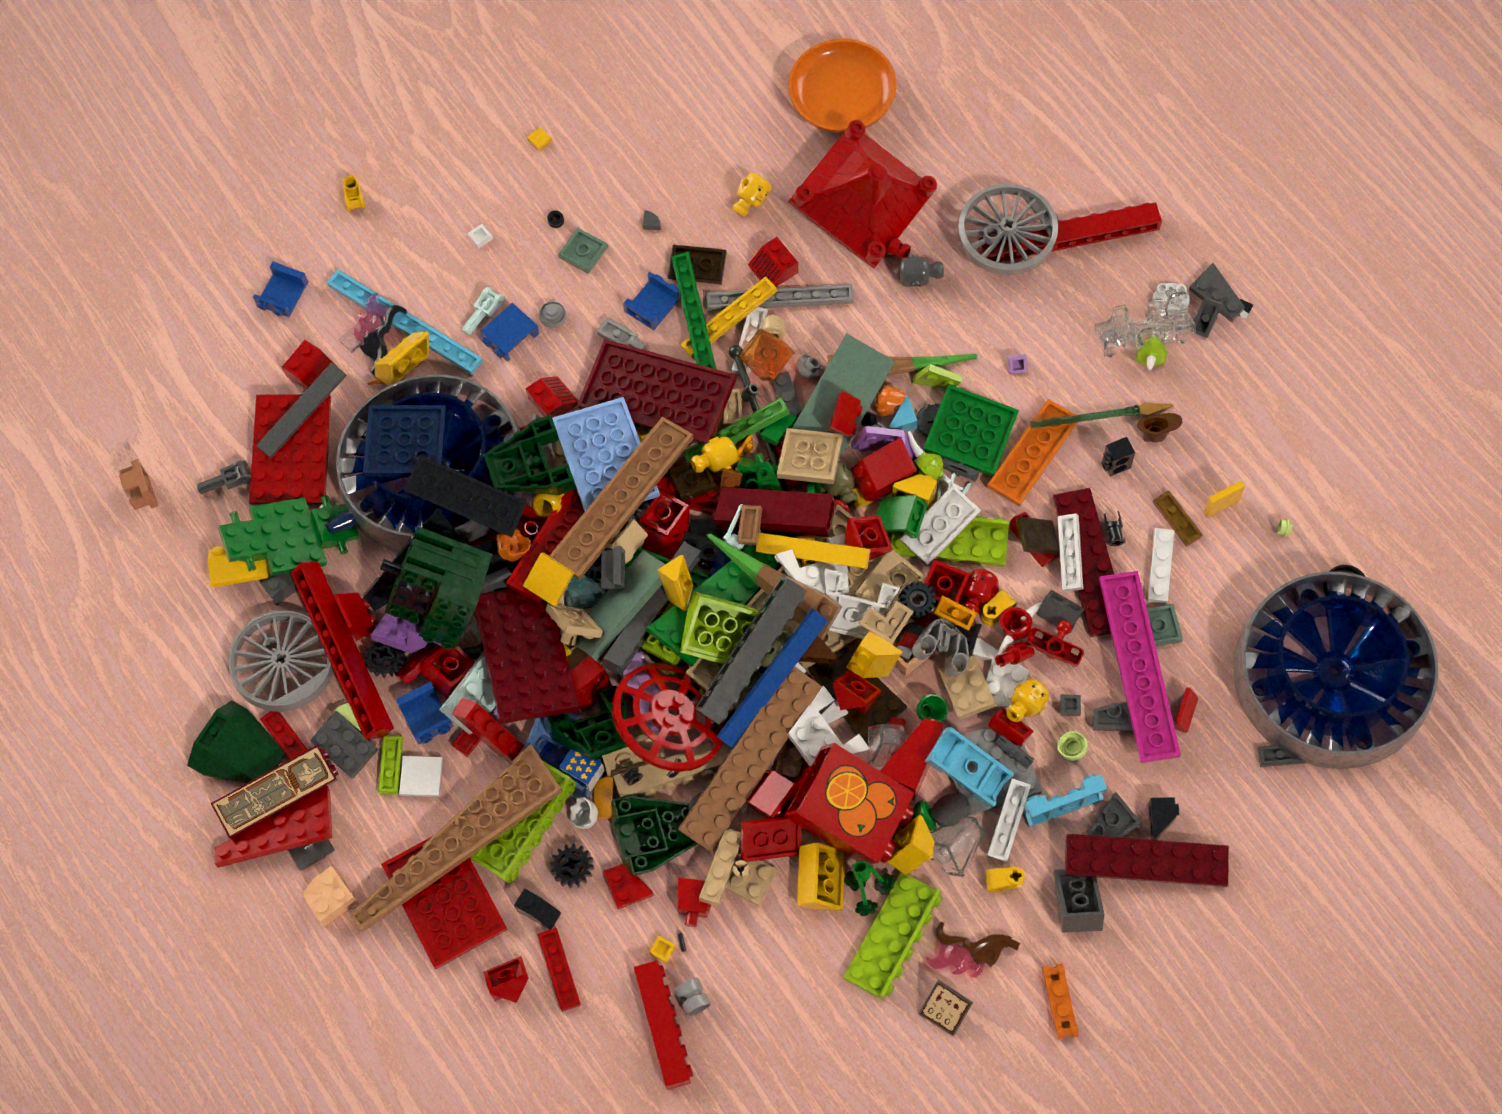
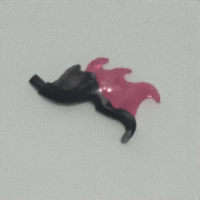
M378 293L372 294L367 300V316L363 317L361 313L359 314L358 319L361 331L358 332L356 328L353 331L356 339L364 343L360 345V349L365 355L373 359L374 365L378 359L388 354L384 335L389 333L395 314L398 312L407 314V310L402 306L393 305L387 307L380 305L376 300L379 296ZM373 366L372 369L370 370V373L373 374L374 376H375V366Z

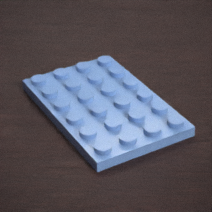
M624 397L552 418L584 512L641 443ZM657 485L644 501L660 496Z

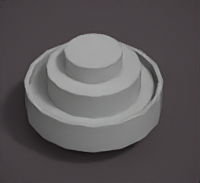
M556 301L545 303L539 310L541 323L549 328L561 326L566 320L564 306Z
M802 355L797 360L799 374L803 378L816 380L821 376L823 372L822 367L816 358Z

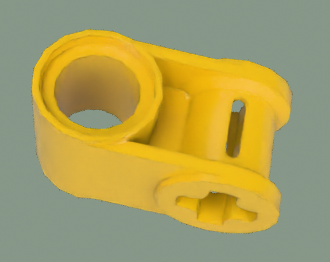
M355 176L345 177L342 184L347 211L351 212L352 209L361 207L365 209V201L358 179Z
M1004 589L1000 590L983 607L982 622L988 626L996 624L1000 620L1001 613L1005 609L1016 607L1017 601Z
M1019 867L986 870L987 891L993 893L1020 888L1025 879L1024 871ZM1013 874L1019 877L1017 882L1012 878Z

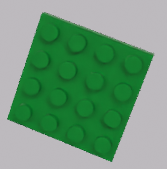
M948 384L923 449L927 453L937 454L941 458L964 463L968 467L993 477L1019 410Z

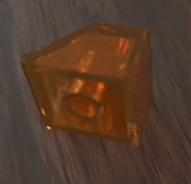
M760 328L738 357L762 381H773L793 356L794 352L783 340Z

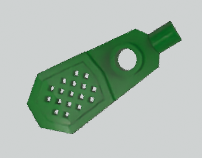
M762 453L756 454L757 464L755 465L759 490L784 491L770 463L764 461ZM761 470H766L767 474L763 475Z

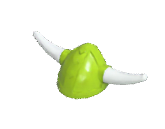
M1161 319L1157 320L1151 338L1143 341L1138 346L1135 355V361L1139 364L1147 365L1148 370H1152L1154 365H1165L1167 358L1166 346L1160 340Z
M909 431L908 439L917 457L914 463L918 474L923 476L929 475L936 481L938 480L948 486L950 479L942 471L943 461L941 456L926 454L918 446L911 431ZM953 483L960 491H963V487Z

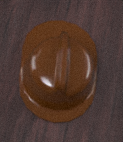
M1164 413L1140 419L1137 423V428L1142 431L1145 442H1162L1166 439L1169 432L1178 429L1182 425L1183 420L1178 414Z

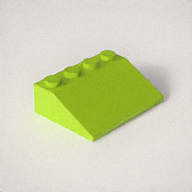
M693 591L687 610L680 652L724 664L760 609Z

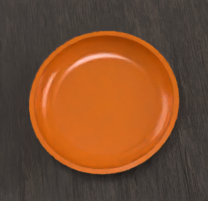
M832 39L809 48L793 65L788 81L790 98L799 115L814 127L833 133H844L849 123L853 120L863 122L866 128L878 122L891 107L897 88L895 71L887 57L870 44L854 39Z

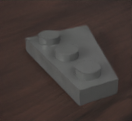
M1214 263L1189 287V291L1201 300L1206 296L1223 303L1219 313L1231 322L1244 311L1245 306Z
M1127 702L1115 703L1094 709L1093 730L1133 732Z
M1115 791L1087 835L1124 838L1141 825V821Z

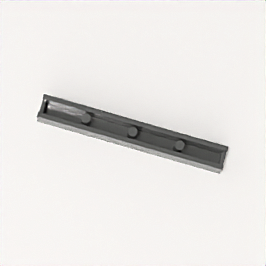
M684 541L672 560L680 555H684L689 573L691 574L700 561V558H698L700 550ZM663 585L658 588L623 629L603 658L604 669H608L619 676L623 674L650 633L646 631V628L662 615L670 603L666 597Z

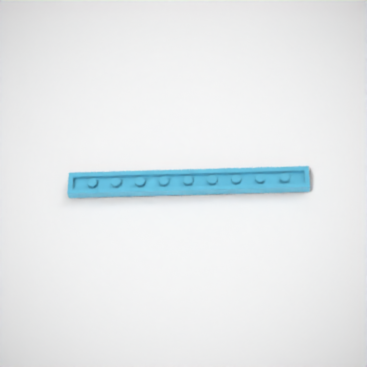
M338 269L327 281V285L384 321L386 320L387 310L395 305ZM398 312L395 314L392 322L393 327L408 336L413 332L427 331L429 333V349L469 374L473 375L483 362L480 356L410 313Z

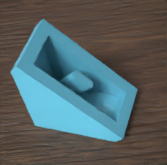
M905 397L889 429L904 430L905 432L917 429L918 421L908 397Z

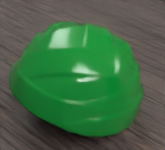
M928 694L921 698L917 704L916 712L921 721L926 718L928 720L935 719L942 723L948 714V707L946 701L941 696Z
M924 799L918 801L914 806L912 820L920 814L923 816L929 831L937 829L927 801Z

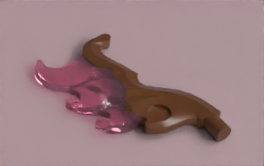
M940 922L936 932L937 939L940 941L939 954L934 959L927 957L926 960L929 966L934 969L955 966L957 970L952 972L953 975H960L967 970L973 969L974 973L970 977L974 978L983 972L985 963L992 967L1005 947L1018 950L1020 943L1011 939L1012 937L1002 934L989 935L977 942H971L967 937L946 935L943 932L944 922Z

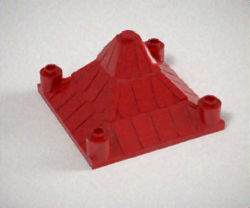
M853 120L802 185L796 189L788 203L874 269L885 256L892 239L900 237L936 191L937 182L932 176H924L923 178L918 176L913 170L905 166L904 163L882 148L873 139L869 138L865 134L866 127L863 122Z

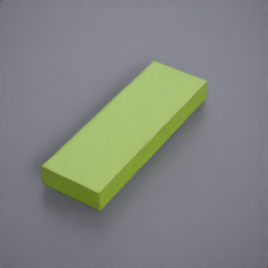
M383 736L378 787L379 795H399L403 736Z

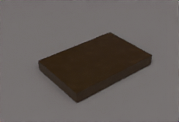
M684 245L672 246L671 256L689 252L696 282L722 285L727 250ZM671 258L668 271V279L676 280V275Z

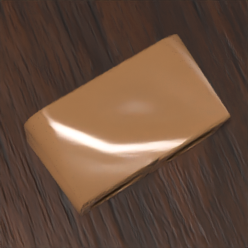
M788 737L782 748L775 772L789 781L795 782L800 774L804 758L802 756L799 760H793L789 757V751L795 745ZM787 765H792L796 768L797 773L795 776L783 774V768Z

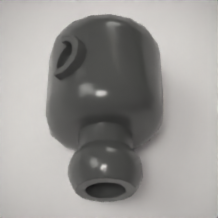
M909 255L907 258L899 261V279L902 286L921 287L929 283L930 277L941 279L944 276L942 262L937 261L929 264L925 257H918L917 255Z

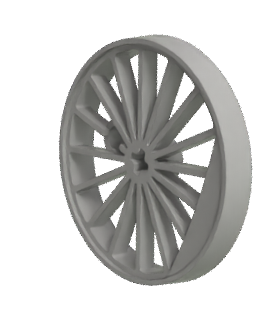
M999 184L979 191L965 204L959 218V237L966 255L980 268L1000 275L1022 274L1038 267L1050 255L1058 234L1057 217L1049 202L1036 191L1016 184ZM1005 194L1017 195L1011 217L1007 215ZM1001 195L1004 218L990 197ZM1022 196L1028 205L1014 219L1019 199ZM986 200L998 219L977 204ZM973 209L991 222L968 217V214ZM1030 209L1033 210L1034 215L1020 221ZM1037 219H1039V221L1041 222V224L1037 225H1026ZM967 222L985 227V229L965 231L964 224ZM1045 230L1048 237L1026 231ZM996 234L995 237H990L988 235ZM984 235L983 239L973 244H970L967 239L968 236ZM1025 238L1047 243V246L1042 251ZM1003 239L996 262L987 259L988 254ZM1006 240H1008L1011 264L999 263ZM1011 240L1023 257L1024 262L1014 263ZM1019 242L1038 255L1029 259ZM989 244V248L982 255L975 250V248L981 245Z
M294 611L269 612L250 621L238 633L229 653V670L236 690L247 702L267 711H290L307 705L316 699L327 687L334 671L329 658L327 659V664L298 660L326 654L324 648L299 653L320 640L318 634L294 648L309 627L316 631L309 616ZM289 621L283 647H281L277 622ZM274 623L276 638H268L261 627ZM293 623L305 624L288 646ZM259 630L265 638L263 645L250 639L249 636ZM247 641L265 652L266 655L240 651L244 642ZM270 645H277V647L273 648V650H268V647ZM238 656L265 660L236 667ZM295 665L324 670L313 677ZM264 667L242 682H239L237 672ZM290 669L308 678L309 681L300 685ZM269 671L253 694L248 693L243 688ZM286 672L289 673L298 688L290 693L288 692ZM282 673L285 695L273 701L279 676ZM275 674L269 700L265 701L256 698Z

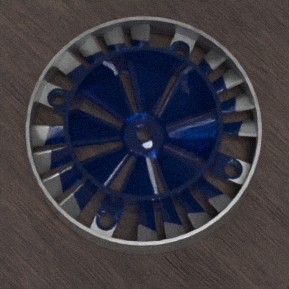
M432 374L398 381L380 390L362 404L351 417L342 433L336 461L342 498L348 511L354 516L356 524L366 535L380 545L397 552L414 535L417 526L422 527L425 520L434 513L437 507L435 504L405 492L404 489L396 492L383 484L405 477H364L362 472L364 469L369 405H445L446 420L442 465L494 487L484 455L492 449V446H497L503 441L506 442L513 437L514 433L520 432V429L504 403L491 391L471 380L451 375ZM459 394L467 396L465 402L457 398ZM477 400H481L494 407L496 411L480 420L471 407ZM512 429L514 430L513 433H510V434H507V435L503 436L504 434H506V433L509 432L510 430H512ZM357 438H363L365 439V441L358 440ZM349 455H355V456H364V457H348V456H349ZM360 473V474H356V475H351V476H346V477H345V475H347V474ZM373 486L375 491L355 505L348 497V494ZM501 490L517 498H521V495L523 493L517 491ZM440 507L469 546L480 542L495 531ZM386 514L378 524L374 522L375 520ZM461 519L464 524L456 527L454 522ZM400 520H401L402 523H401V526H400L399 530H398V531H395L396 527L398 526V524H399V522H400Z
M1318 572L1283 584L1266 597L1252 612L1237 642L1233 662V675L1237 695L1245 714L1257 731L1269 743L1278 746L1281 751L1296 759L1299 758L1306 761L1308 764L1325 768L1347 769L1379 762L1400 750L1411 740L1422 726L1433 704L1438 683V658L1432 636L1421 616L1394 590L1380 582L1357 574ZM1327 583V586H1329V596L1319 598L1315 586H1324ZM1346 588L1351 589L1350 596L1345 595ZM1291 591L1298 607L1295 613L1281 598L1282 595ZM1367 595L1373 597L1371 602L1365 600ZM1303 598H1309L1311 601L1307 603ZM1386 606L1392 609L1389 614L1383 611ZM1264 607L1267 608L1272 614H1274L1279 620H1281L1284 623V625L1276 619H1274L1272 616H1270L1262 609ZM1327 616L1331 650L1329 652L1325 650L1314 621L1316 617ZM1404 620L1417 638L1405 640L1397 624ZM1251 625L1276 637V639L1251 629ZM1359 625L1365 627L1364 631L1347 655L1344 654ZM1288 631L1318 658L1316 663L1283 647L1285 635ZM1246 647L1267 651L1270 654L1248 651ZM1408 649L1413 652L1412 655L1409 654ZM1425 659L1427 661L1428 668H1409L1410 663ZM1247 669H1267V677L1249 681ZM1330 669H1336L1338 674H1333ZM1287 672L1313 673V678L1293 683ZM1406 678L1429 680V690L1404 685ZM1255 688L1261 689L1263 694L1256 693ZM1323 689L1324 691L1317 704L1312 702L1318 692ZM1402 692L1426 702L1427 704L1423 712L1398 700L1397 698ZM1275 699L1278 707L1267 714L1260 703ZM1394 706L1413 720L1415 724L1407 729L1391 716L1388 711ZM1289 717L1293 721L1284 730L1280 726ZM1383 719L1398 738L1376 747L1369 728ZM1304 729L1310 730L1306 742L1300 740ZM1323 735L1330 736L1329 749L1321 748ZM1343 736L1347 737L1351 751H1344ZM1358 741L1364 742L1366 747H1360Z

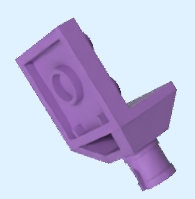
M865 426L851 441V449L877 451L898 438H902L912 461L917 458L910 446L908 435L904 430Z
M388 613L384 615L371 634V640L408 653L422 649L428 644V642L423 640V637L418 636L421 625L413 624Z

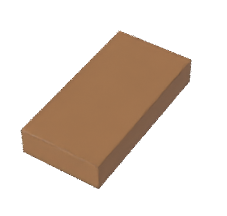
M742 505L738 544L758 545L762 516L761 506Z

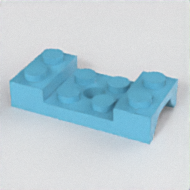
M952 727L945 728L925 760L940 773L944 772L970 791L975 799L988 808L996 805L998 793L1003 785L1014 775L1012 771ZM970 761L975 765L973 773L967 769V764Z
M1091 774L1084 778L1080 789H1073L1068 792V795L1063 797L1060 795L1049 799L1050 802L1047 801L1045 795L1040 797L1039 795H1034L1028 798V801L1025 803L1023 814L1029 827L1102 801L1104 799L1102 792L1107 790V786L1101 774L1097 776Z

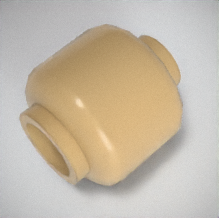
M777 315L765 317L762 320V337L771 343L782 340L785 336L784 319Z

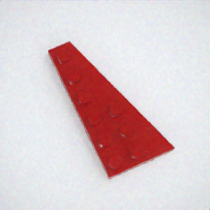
M326 786L214 847L215 865L217 868L331 839L332 818L329 787Z

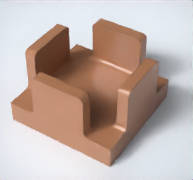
M138 459L131 461L132 466L119 471L123 489L125 492H130L131 499H129V503L134 510L147 505L151 508L159 506L149 475Z

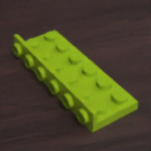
M976 516L935 560L1005 567L1010 521L1003 518L987 519L984 516ZM902 531L892 532L891 546L893 550L901 557L918 558L900 541V538L905 533Z
M546 762L544 764L563 792L470 857V859L509 884H512L518 878L521 868L529 861L532 851L541 843L542 836L552 826L553 819L563 809L564 802L568 796L573 794L577 784L571 777Z
M901 872L843 979L881 1000H884L886 996L890 997L895 987L892 985L895 978L899 979L905 969L902 967L904 961H909L912 957L914 943H919L924 934L921 931L923 926L929 925L933 914H931L933 908H938L943 899L940 896L941 890L939 888L935 890Z

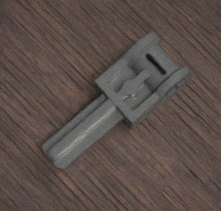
M237 461L230 466L220 469L221 475L197 484L198 492L204 494L224 485L229 490L236 486L250 483L251 475L247 469V461Z

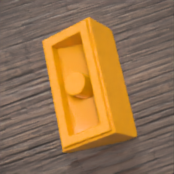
M943 595L934 611L938 616L968 631L977 615V612Z
M613 777L599 779L594 786V804L598 809L597 819H612L611 800L614 799Z

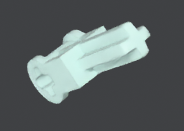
M489 286L486 287L473 306L476 311L463 326L462 331L467 335H471L485 316L490 319L494 312L502 305L504 295L495 293Z

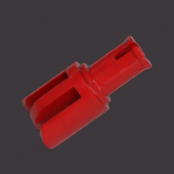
M1020 641L1008 646L1005 653L997 655L995 662L1000 667H1004L1009 663L1017 665L1033 657L1035 650L1025 642Z

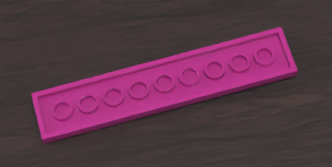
M1138 571L1100 576L1099 583L1140 763L1180 758L1181 753Z

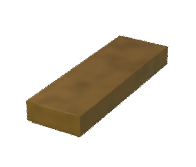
M1169 490L1153 500L1154 505L1172 529L1175 530V533L1186 547L1203 536Z

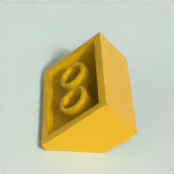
M427 331L413 332L408 337L403 338L399 345L390 349L386 356L377 360L374 365L375 376L388 386L402 380L430 356L429 333Z
M214 547L208 552L207 561L211 588L269 578L266 560L254 561L256 570L248 571L245 561L229 562L224 547Z
M817 842L800 846L797 906L811 910L843 911L844 853L836 848Z

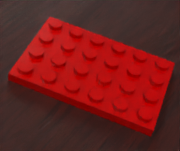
M256 394L250 504H268L304 497L309 505H321L323 503L321 498L323 496L326 497L331 395L322 402L271 459L256 445L303 394Z
M430 838L383 862L381 865L388 879L390 880L394 876L393 873L396 870H400L409 862L408 859L412 855L415 856ZM470 857L402 904L435 970L508 930Z

